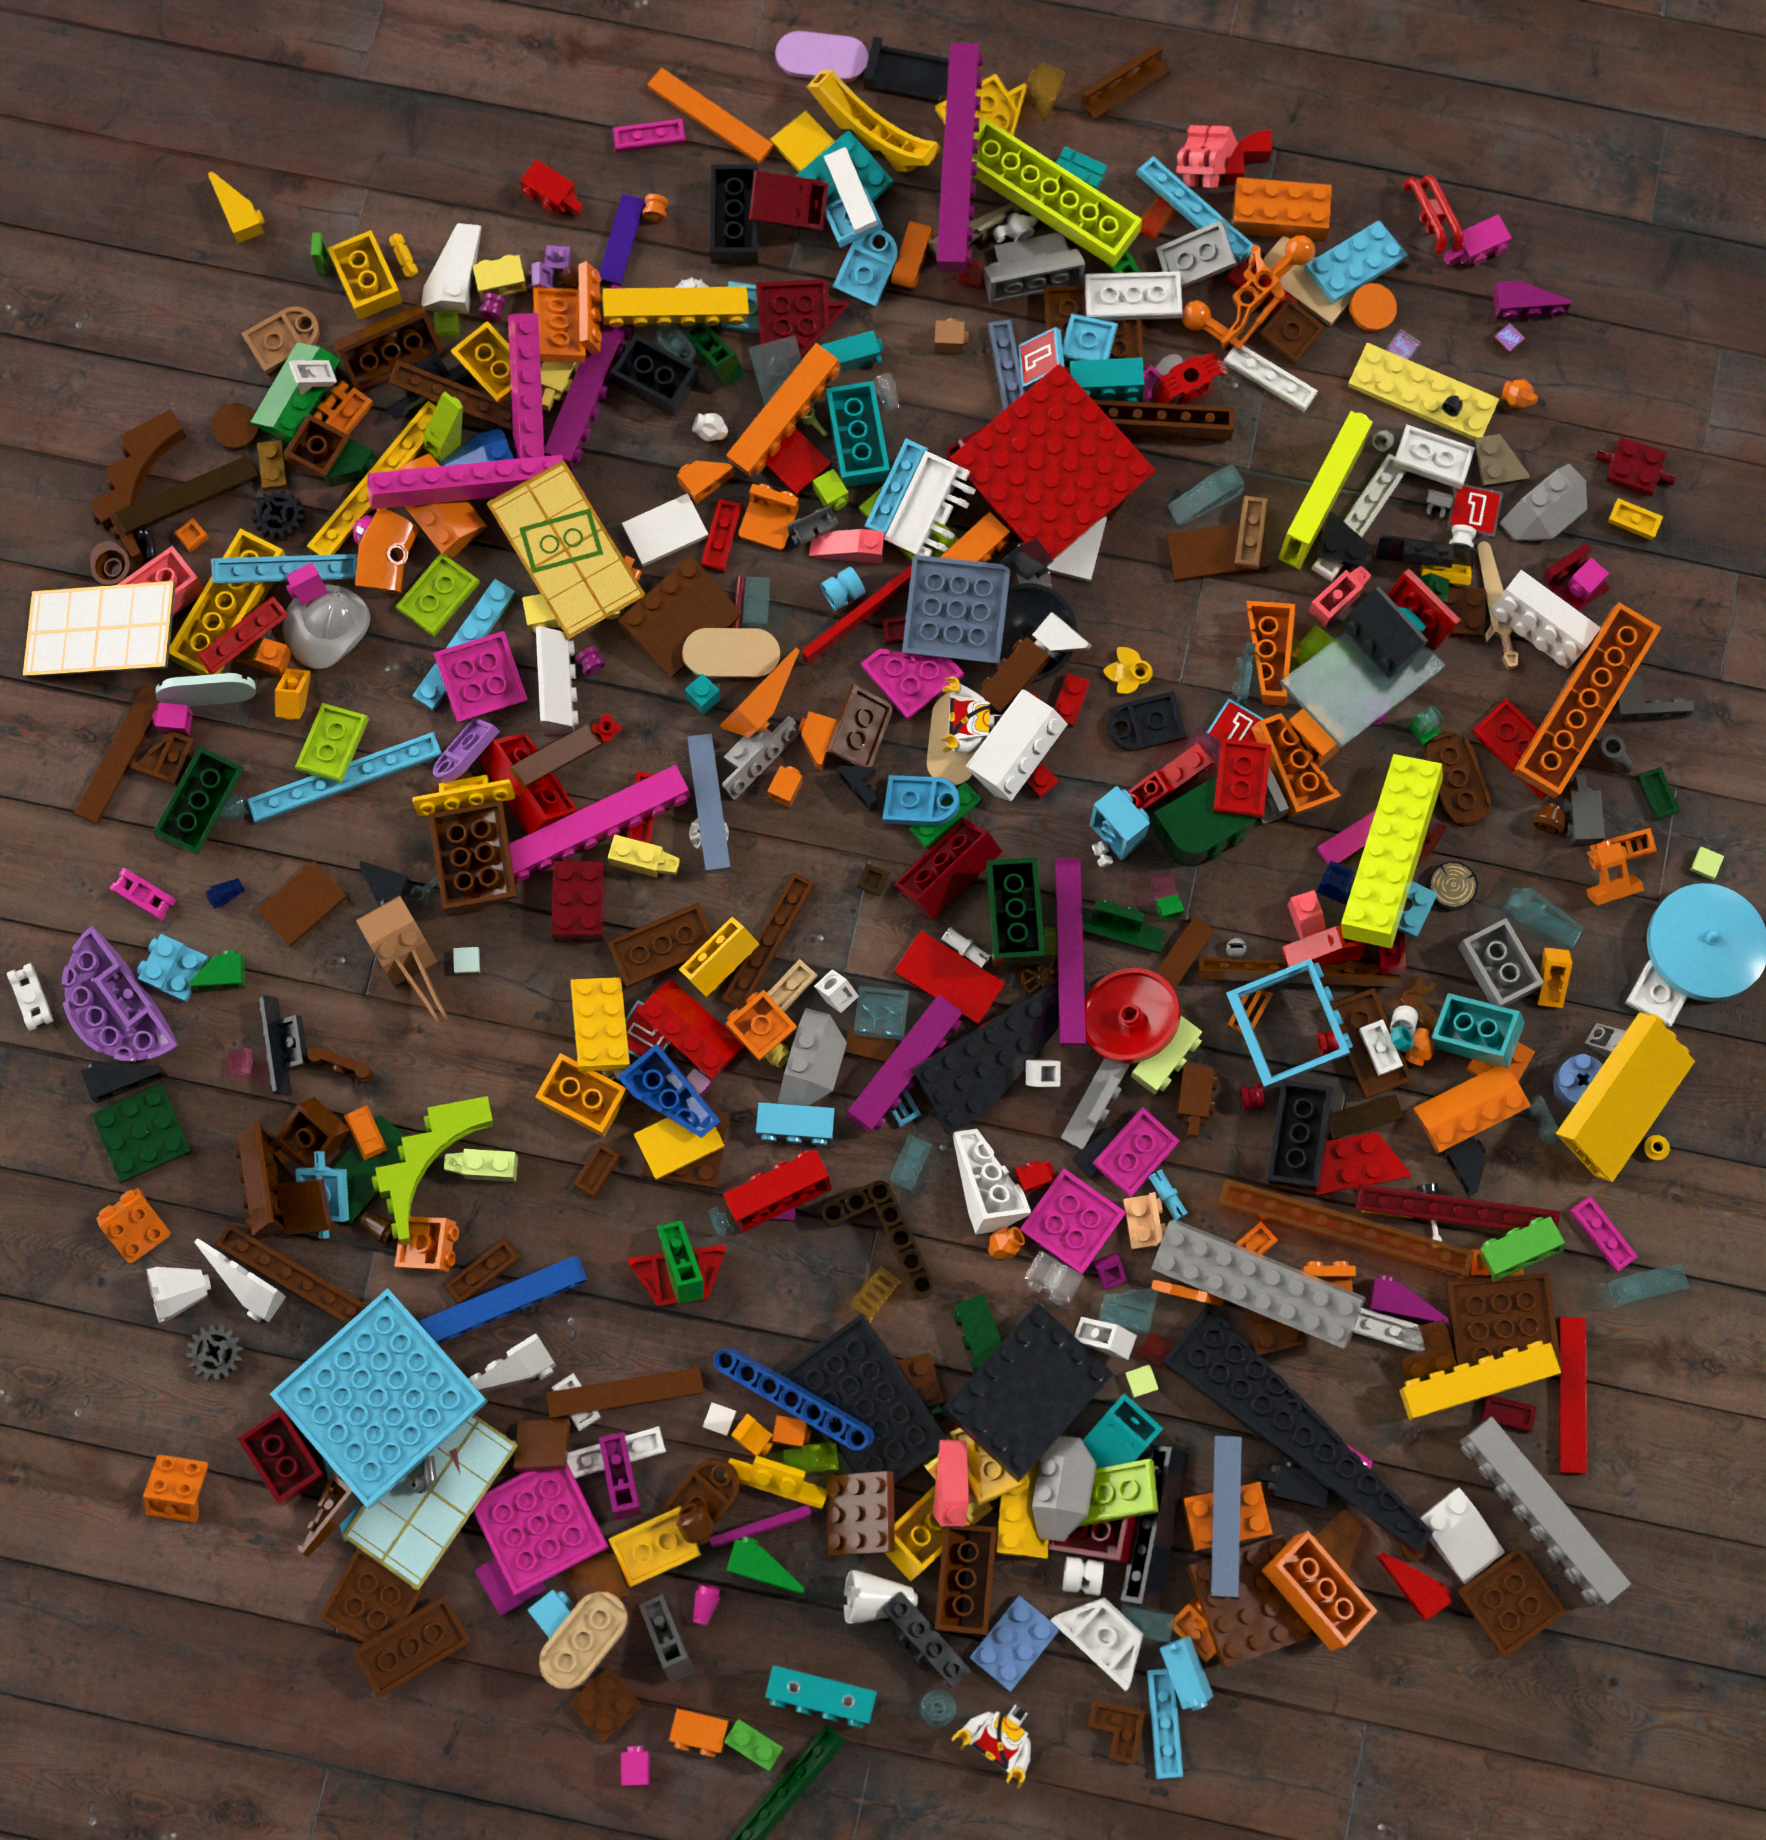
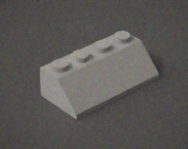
M1062 249L1054 254L1047 255L1042 253L1034 258H1017L1004 264L992 263L988 267H984L983 276L989 303L1043 293L1044 287L1082 285L1085 262L1077 249Z

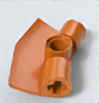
M386 508L378 509L359 543L355 586L378 588L380 592L387 594H401L404 563L407 561L408 552L419 534L420 528ZM391 550L397 554V562L391 559Z

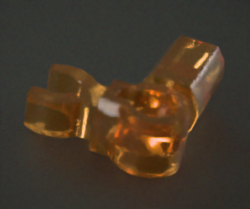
M1423 973L1417 978L1415 986H1411L1408 990L1404 991L1399 999V1006L1406 1005L1414 1008L1418 1014V1020L1433 1032L1440 1015L1429 1005L1420 1001L1424 998V994H1428L1434 989L1436 983L1433 982L1428 987L1424 986L1422 980L1426 975Z

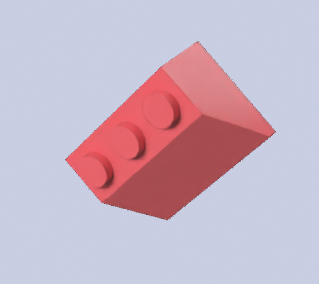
M173 546L117 584L127 585L174 581L170 618L198 599L204 590L198 577Z

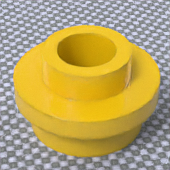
M1653 1135L1644 1143V1152L1651 1160L1659 1161L1669 1154V1143L1660 1135ZM1654 1143H1658L1661 1146L1660 1152L1654 1150Z

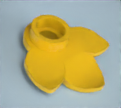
M1118 647L1117 657L1119 662L1110 664L1103 670V673L1109 680L1118 683L1117 693L1120 694L1133 693L1139 685L1149 682L1153 674L1151 665L1141 660L1137 651L1127 647ZM1142 670L1145 674L1143 676L1136 675V671Z

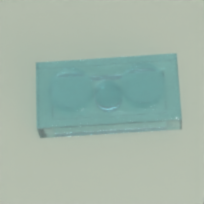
M909 1134L889 1182L913 1192L932 1144Z
M1124 1602L1121 1614L1137 1627L1144 1637L1167 1643L1171 1641L1176 1615Z

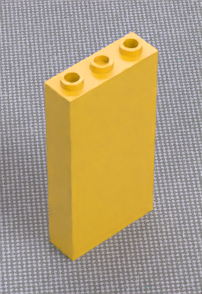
M1639 1012L1556 1132L1557 1136L1595 1177L1612 1183L1695 1063L1694 1059L1689 1055L1688 1048L1677 1041L1676 1034L1667 1029L1663 1024L1664 1020L1656 1014L1647 1015Z

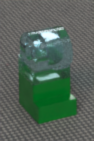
M1431 705L1423 712L1415 715L1408 727L1421 745L1424 746L1432 738L1442 733L1438 726L1444 723V720L1439 710L1434 705Z

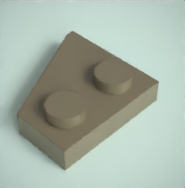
M1501 434L1474 439L1482 487L1528 480L1530 478L1529 473Z

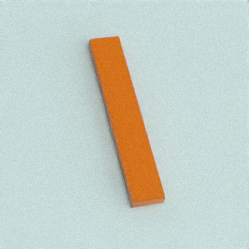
M662 67L647 84L649 90L760 165L773 149V143Z

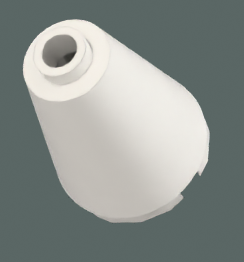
M851 1570L848 1573L844 1596H847V1605H844L846 1623L854 1624L889 1618L882 1608L898 1592H903L917 1608L918 1595L914 1593L912 1587L858 1570Z

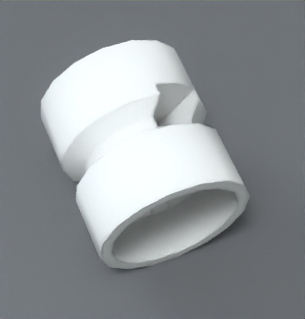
M1066 1557L1063 1591L1077 1593L1080 1589H1083L1085 1594L1099 1596L1103 1577V1561L1088 1560L1087 1563H1083L1081 1558Z

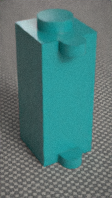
M874 330L820 345L839 359L840 373L873 363L882 364L880 353L884 352L880 338L876 339Z

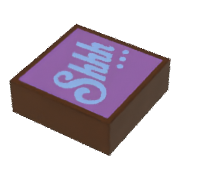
M1509 322L1491 340L1509 356L1525 342L1526 337Z

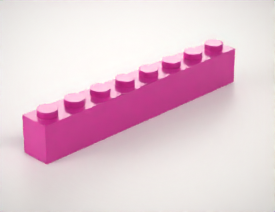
M562 455L369 473L367 492L371 509L501 497L563 462Z
M677 765L510 843L515 881H524L530 877L531 873L537 870L544 871L552 867L553 861L570 859L575 855V852L583 848L585 850L591 849L598 844V841L604 838H614V835H619L620 831L628 826L629 828L637 827L643 822L642 819L649 816L652 818L658 817L665 812V809L673 805L678 807L686 803L691 795Z

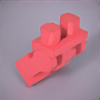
M1190 125L1187 131L1189 138L1184 148H1181L1178 152L1177 162L1179 166H1177L1176 173H1183V183L1188 187L1199 186V174H1203L1202 187H1218L1219 174H1225V160L1231 157L1238 142L1230 126H1211L1209 128V126Z

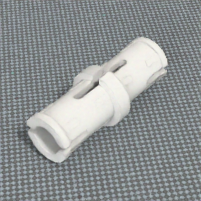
M952 927L947 930L948 932H945L941 940L979 967L983 968L984 964H987L991 958V955H988L974 945L972 939L969 938L967 940L953 930Z

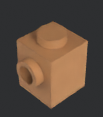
M957 319L936 320L934 352L963 354V345H968L969 331L964 330V322Z

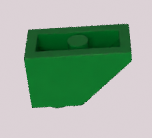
M234 950L223 951V954L215 955L190 981V986L195 991L246 988L245 958L241 953Z

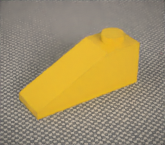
M208 173L237 243L263 234L261 224L265 222L260 210L255 211L249 200L215 173Z

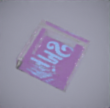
M1401 329L1387 346L1386 350L1409 360L1421 342Z

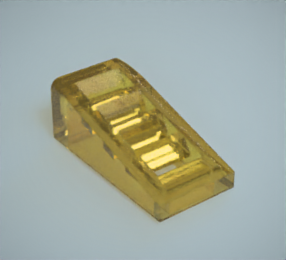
M880 1266L849 1306L858 1314L864 1313L868 1320L871 1321L901 1281L884 1267ZM881 1275L892 1283L890 1288L878 1279ZM874 1283L886 1291L884 1295L872 1287ZM869 1291L880 1300L876 1303L866 1293ZM862 1299L873 1307L871 1311L860 1303Z

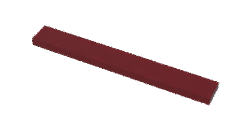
M1358 1183L1355 1203L1356 1210L1502 1230H1512L1515 1228H1520L1521 1230L1528 1227L1531 1221L1539 1217L1546 1219L1550 1216L1558 1229L1560 1211L1361 1183Z

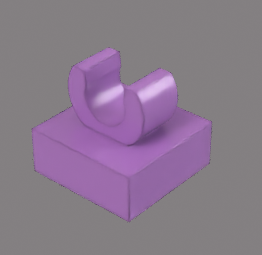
M547 245L544 265L553 269V272H562L565 267L569 268L570 247Z
M541 262L533 263L532 271L526 273V276L532 279V283L528 284L527 288L532 291L533 287L554 288L553 269Z

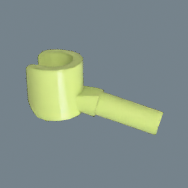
M811 407L809 411L811 415L805 416L802 421L804 424H811L825 438L828 432L818 423L815 411Z

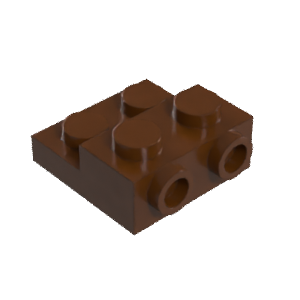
M930 1352L908 1359L897 1360L928 1407L944 1403Z

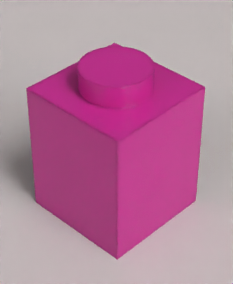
M1591 557L1571 577L1567 586L1574 596L1586 601L1604 583L1609 573Z
M313 562L286 575L290 583L286 586L292 599L298 598L302 606L328 593Z
M158 703V709L153 712V725L161 734H168L173 731L189 736L193 712L188 705Z
M643 1746L627 1747V1752H621V1785H650V1752H643Z

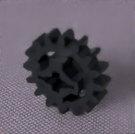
M283 488L280 490V493H276L275 489H271V495L269 496L263 492L264 499H256L258 507H252L251 509L253 514H255L251 519L256 524L257 532L262 531L261 534L264 538L270 534L272 541H275L277 536H280L282 541H285V535L287 534L293 538L294 529L301 531L298 523L305 522L302 516L305 510L301 506V500L299 498L295 499L293 492L286 495ZM274 510L282 516L283 520L277 517Z

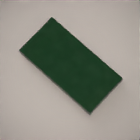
M382 1115L375 1119V1123L387 1151L364 1161L355 1142L332 1168L346 1169L349 1220L347 1222L351 1225L380 1193V1191L374 1192L372 1176H377L375 1168L406 1162L400 1161L398 1146L403 1145L402 1137L406 1136Z

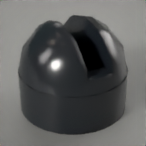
M1457 395L1449 396L1442 404V410L1452 417L1458 416L1463 407V402L1459 400Z

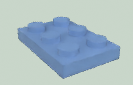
M1019 1595L970 1656V1659L1011 1692L1060 1629Z

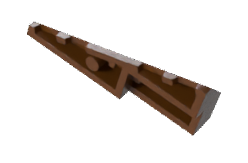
M335 1470L317 1505L320 1509L314 1522L310 1521L307 1527L309 1533L304 1544L298 1547V1550L307 1557L361 1503L360 1499Z

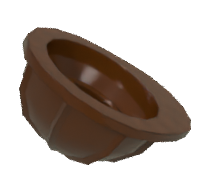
M100 542L92 550L90 568L92 576L97 582L112 586L122 582L130 573L131 562L129 555L115 542Z

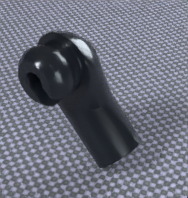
M149 527L136 531L135 538L137 540L143 539L144 560L150 562L157 557L156 542Z

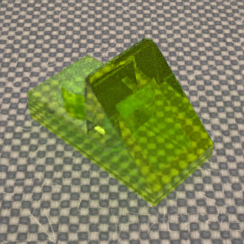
M836 1443L803 1445L802 1448L784 1450L785 1465L806 1472L805 1474L839 1469Z

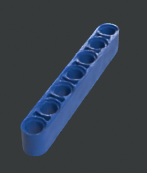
M574 1256L420 1320L418 1323L439 1345L587 1282L588 1278L579 1256Z
M722 1349L714 1355L713 1363L719 1372L855 1451L862 1450L873 1443L874 1432L869 1426L738 1349ZM726 1353L732 1357V1365L730 1367L724 1363ZM748 1366L754 1370L752 1380L747 1378L745 1373ZM769 1379L776 1383L774 1393L769 1391L767 1387ZM791 1392H794L798 1396V1403L796 1404V1406L791 1404L789 1401V1395ZM813 1405L818 1406L820 1409L818 1419L811 1414ZM835 1418H839L842 1422L843 1427L841 1431H837L833 1426ZM857 1431H861L865 1436L863 1444H859L855 1439Z

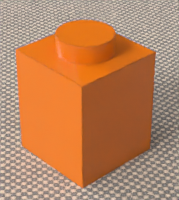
M780 766L767 791L768 798L791 808L803 784V776L800 775V771L791 766H787V768Z
M777 1415L772 1442L774 1444L803 1449L804 1443L810 1442L812 1428L807 1427L808 1423L801 1419Z

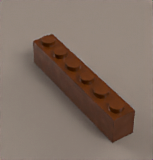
M1093 400L1124 435L1231 441L1235 407Z

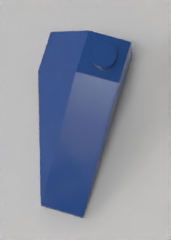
M498 427L476 435L438 464L440 466L511 460L513 456L502 428Z

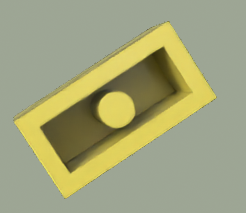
M506 255L498 260H483L473 265L481 301L484 293L506 296L527 291L519 255Z

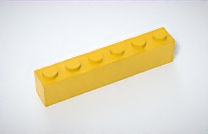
M747 287L603 289L602 293L603 325H609L614 328L622 327L623 325L645 327L647 324H657L660 327H667L671 324L693 326L695 323H705L707 326L729 323L730 325L737 326L746 323L749 314Z
M1542 1341L1534 1342L1527 1345L1528 1350L1519 1352L1518 1348L1503 1352L1504 1357L1494 1360L1492 1355L1479 1359V1365L1470 1367L1469 1363L1454 1367L1455 1372L1445 1375L1443 1370L1430 1374V1380L1421 1382L1420 1378L1404 1382L1406 1387L1399 1391L1409 1420L1560 1374L1561 1371L1551 1343L1543 1345Z

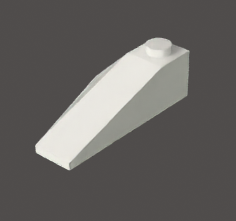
M197 1238L195 1244L241 1304L249 1309L247 1315L257 1322L264 1319L269 1323L286 1296Z
M534 1334L507 1351L508 1358L505 1360H495L487 1365L485 1374L477 1373L468 1379L482 1393L535 1380L538 1377L542 1380L554 1372L552 1368L556 1364L537 1334Z

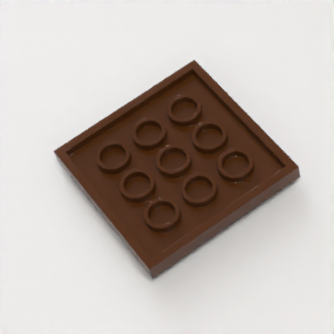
M1085 285L1044 287L1046 331L1054 327L1060 329L1062 345L1071 314L1086 317ZM1141 319L1103 320L1118 324L1109 359L1143 358L1144 372ZM1064 360V368L1068 373L1070 361Z
M1549 1273L1507 1276L1496 1282H1493L1492 1278L1446 1282L1454 1355L1457 1366L1469 1363L1470 1367L1479 1365V1359L1493 1355L1494 1360L1504 1357L1503 1352L1518 1348V1351L1522 1352L1528 1350L1527 1345L1542 1341L1543 1345L1551 1343L1561 1371L1560 1374L1553 1377L1563 1375Z
M1283 1534L1239 1548L1238 1598L1211 1596L1212 1558L1186 1566L1222 1668L1317 1636L1262 1572L1263 1568L1286 1545Z

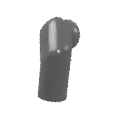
M427 1456L422 1461L423 1472L410 1482V1488L413 1492L424 1493L436 1481L434 1456Z

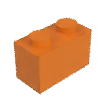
M677 1709L669 1741L675 1742L674 1748L689 1751L690 1746L701 1748L700 1754L715 1757L716 1752L722 1753L729 1721Z

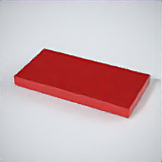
M1506 698L1472 730L1471 734L1513 772L1538 728ZM1517 777L1541 801L1548 796L1547 794L1535 788L1531 784Z
M923 931L919 932L894 970V974L934 999L938 995L942 996L962 1011L963 1017L978 1026L1005 985V982Z

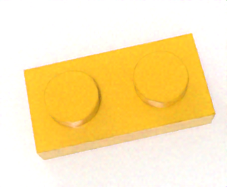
M1618 498L1608 523L1653 541L1663 516Z
M1426 564L1421 565V576L1433 573L1449 579V583L1454 586H1470L1472 579L1471 566L1452 564V568Z

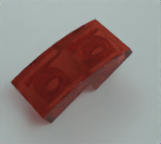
M1437 823L1433 830L1429 828L1416 868L1431 855L1447 826Z

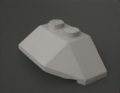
M1570 464L1558 468L1523 497L1501 520L1499 525L1515 542L1523 540L1551 541L1587 510L1586 480Z
M805 1008L784 1072L778 1104L809 1106L833 1092L847 1042L830 1014Z
M1059 1436L1040 1458L1032 1503L1039 1539L1064 1542L1069 1537L1068 1535L1088 1516L1097 1464L1081 1438Z

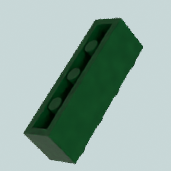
M984 1294L955 1304V1311L952 1312L956 1326H961L964 1333L961 1336L965 1351L970 1350L973 1360L969 1362L973 1374L1002 1343Z

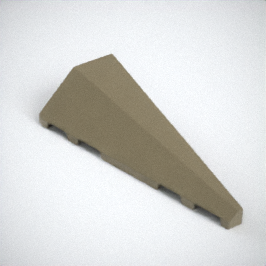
M1011 202L969 222V227H973V241L978 238L983 244L993 236L995 227L1006 225L1007 218L1014 213H1019L1020 215L1025 210ZM938 237L928 242V252L936 261Z

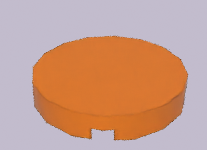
M1370 283L1363 285L1353 293L1349 302L1350 315H1352L1356 325L1365 331L1376 332L1384 329L1393 321L1397 311L1394 295L1381 284Z

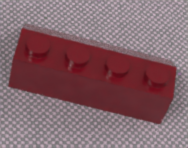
M962 817L893 886L920 913L933 920L971 882L978 878L979 874L986 869L987 860H996L1003 851L988 831Z

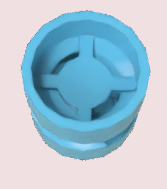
M850 566L839 572L838 578L830 577L820 583L824 596L835 611L847 605L848 599L855 600L866 594L860 578Z

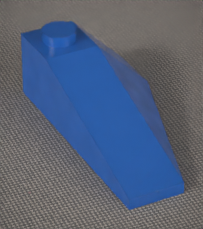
M657 1044L618 1076L634 1097L701 1138L721 1122L675 1063Z

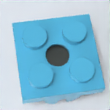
M1412 881L1397 930L1416 939L1438 893Z

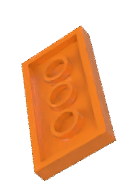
M533 287L534 313H538L540 361L585 363V347L580 343L579 289Z

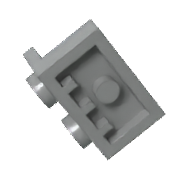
M1270 766L1264 816L1260 818L1263 825L1285 817L1289 809Z

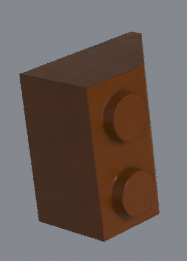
M308 414L283 454L287 463L308 475L327 477L351 437Z
M313 1097L297 1104L274 1142L302 1167L313 1168L315 1167L314 1152L325 1151V1160H327L340 1147L351 1129L319 1100Z

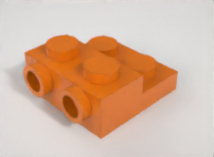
M764 990L759 994L757 992L753 993L746 1000L747 1005L741 1010L737 1008L727 1016L728 1021L726 1022V1027L742 1045L747 1047L759 1062L797 1029L794 1022Z
M410 1217V1244L400 1245L398 1238L394 1267L449 1273L450 1267L455 1263V1253L452 1251L453 1241H456L459 1237V1229L456 1226V1222L447 1218Z

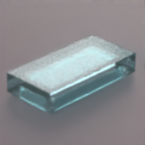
M746 577L743 625L768 626L770 578Z

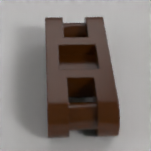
M312 1047L308 1051V1058L315 1066L320 1067L327 1064L332 1066L331 1070L345 1075L347 1071L356 1074L364 1083H368L373 1079V1071L363 1062L319 1047Z

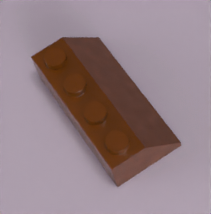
M421 303L333 341L354 388L358 391L390 378L397 360L413 366L435 352L439 356L444 354L429 317Z
M975 1525L944 1526L935 1630L988 1635L997 1528Z

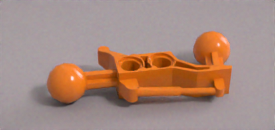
M1306 236L1291 238L1286 244L1285 255L1270 269L1261 259L1260 247L1258 245L1251 247L1248 269L1244 272V279L1247 283L1233 295V302L1238 312L1237 320L1230 330L1211 318L1209 307L1204 302L1198 300L1191 301L1183 307L1182 323L1190 330H1205L1221 341V348L1224 350L1229 345L1241 350L1245 341L1258 325H1261L1278 302L1284 299L1285 293L1280 283V278L1294 265H1305L1313 259L1316 251L1314 243ZM1256 263L1257 273L1254 275L1252 269ZM1262 279L1271 281V285L1265 288L1261 287L1258 283ZM1249 295L1254 300L1250 304H1244L1241 301L1242 297ZM1272 295V300L1256 318L1255 323L1243 338L1238 340L1237 338L1246 328L1250 314Z

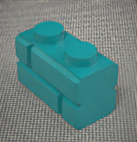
M1066 146L1056 162L1057 165L1096 190H1099L1107 174V165Z

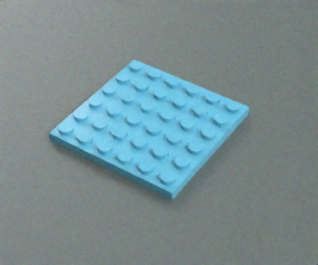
M388 1288L270 1393L273 1399L368 1509H371L488 1402Z

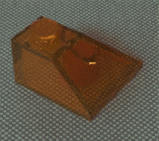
M612 1547L565 1570L577 1604L585 1596L596 1592L610 1593L619 1600L631 1596Z

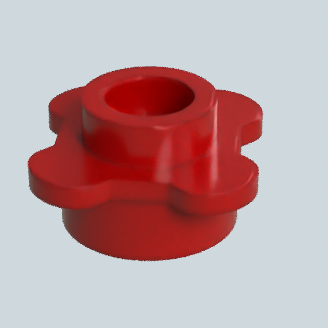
M604 714L598 723L592 725V732L597 733L603 742L608 743L615 737L616 733L621 732V725L615 723L609 714Z

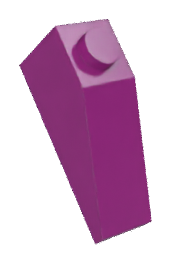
M1380 1276L1379 1279L1376 1278L1372 1281L1368 1310L1391 1317L1427 1324L1444 1319L1445 1324L1448 1323L1446 1316L1402 1283L1395 1282V1278Z
M621 1432L599 1437L612 1510L616 1521L642 1515L625 1433Z

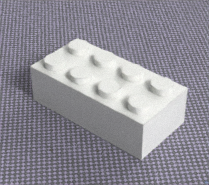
M1522 570L1519 571L1489 611L1497 620L1508 625L1519 636L1527 639L1538 650L1545 652L1556 663L1567 669L1578 659L1601 629L1593 621Z

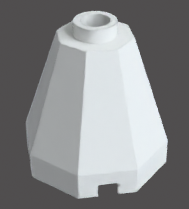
M167 1267L147 1269L150 1292L154 1300V1308L159 1323L171 1320L207 1297V1290L211 1289L208 1274L203 1275L201 1270Z

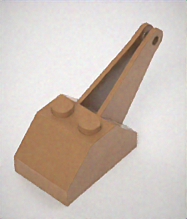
M399 895L356 920L357 924L393 986L406 980L431 1013L437 1025H440L441 1023L430 1003L411 978V976L421 971L435 1004L445 1021L449 1020L426 970L427 967L438 961L401 896Z

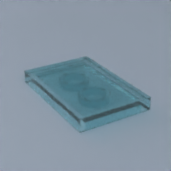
M795 335L748 348L764 407L802 361Z

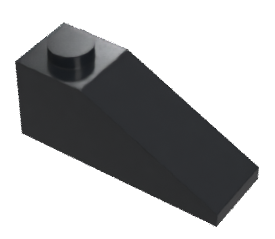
M101 1061L91 1063L87 1066V1069L81 1071L90 1099L96 1104L168 1076L161 1066L112 1062L102 1063Z

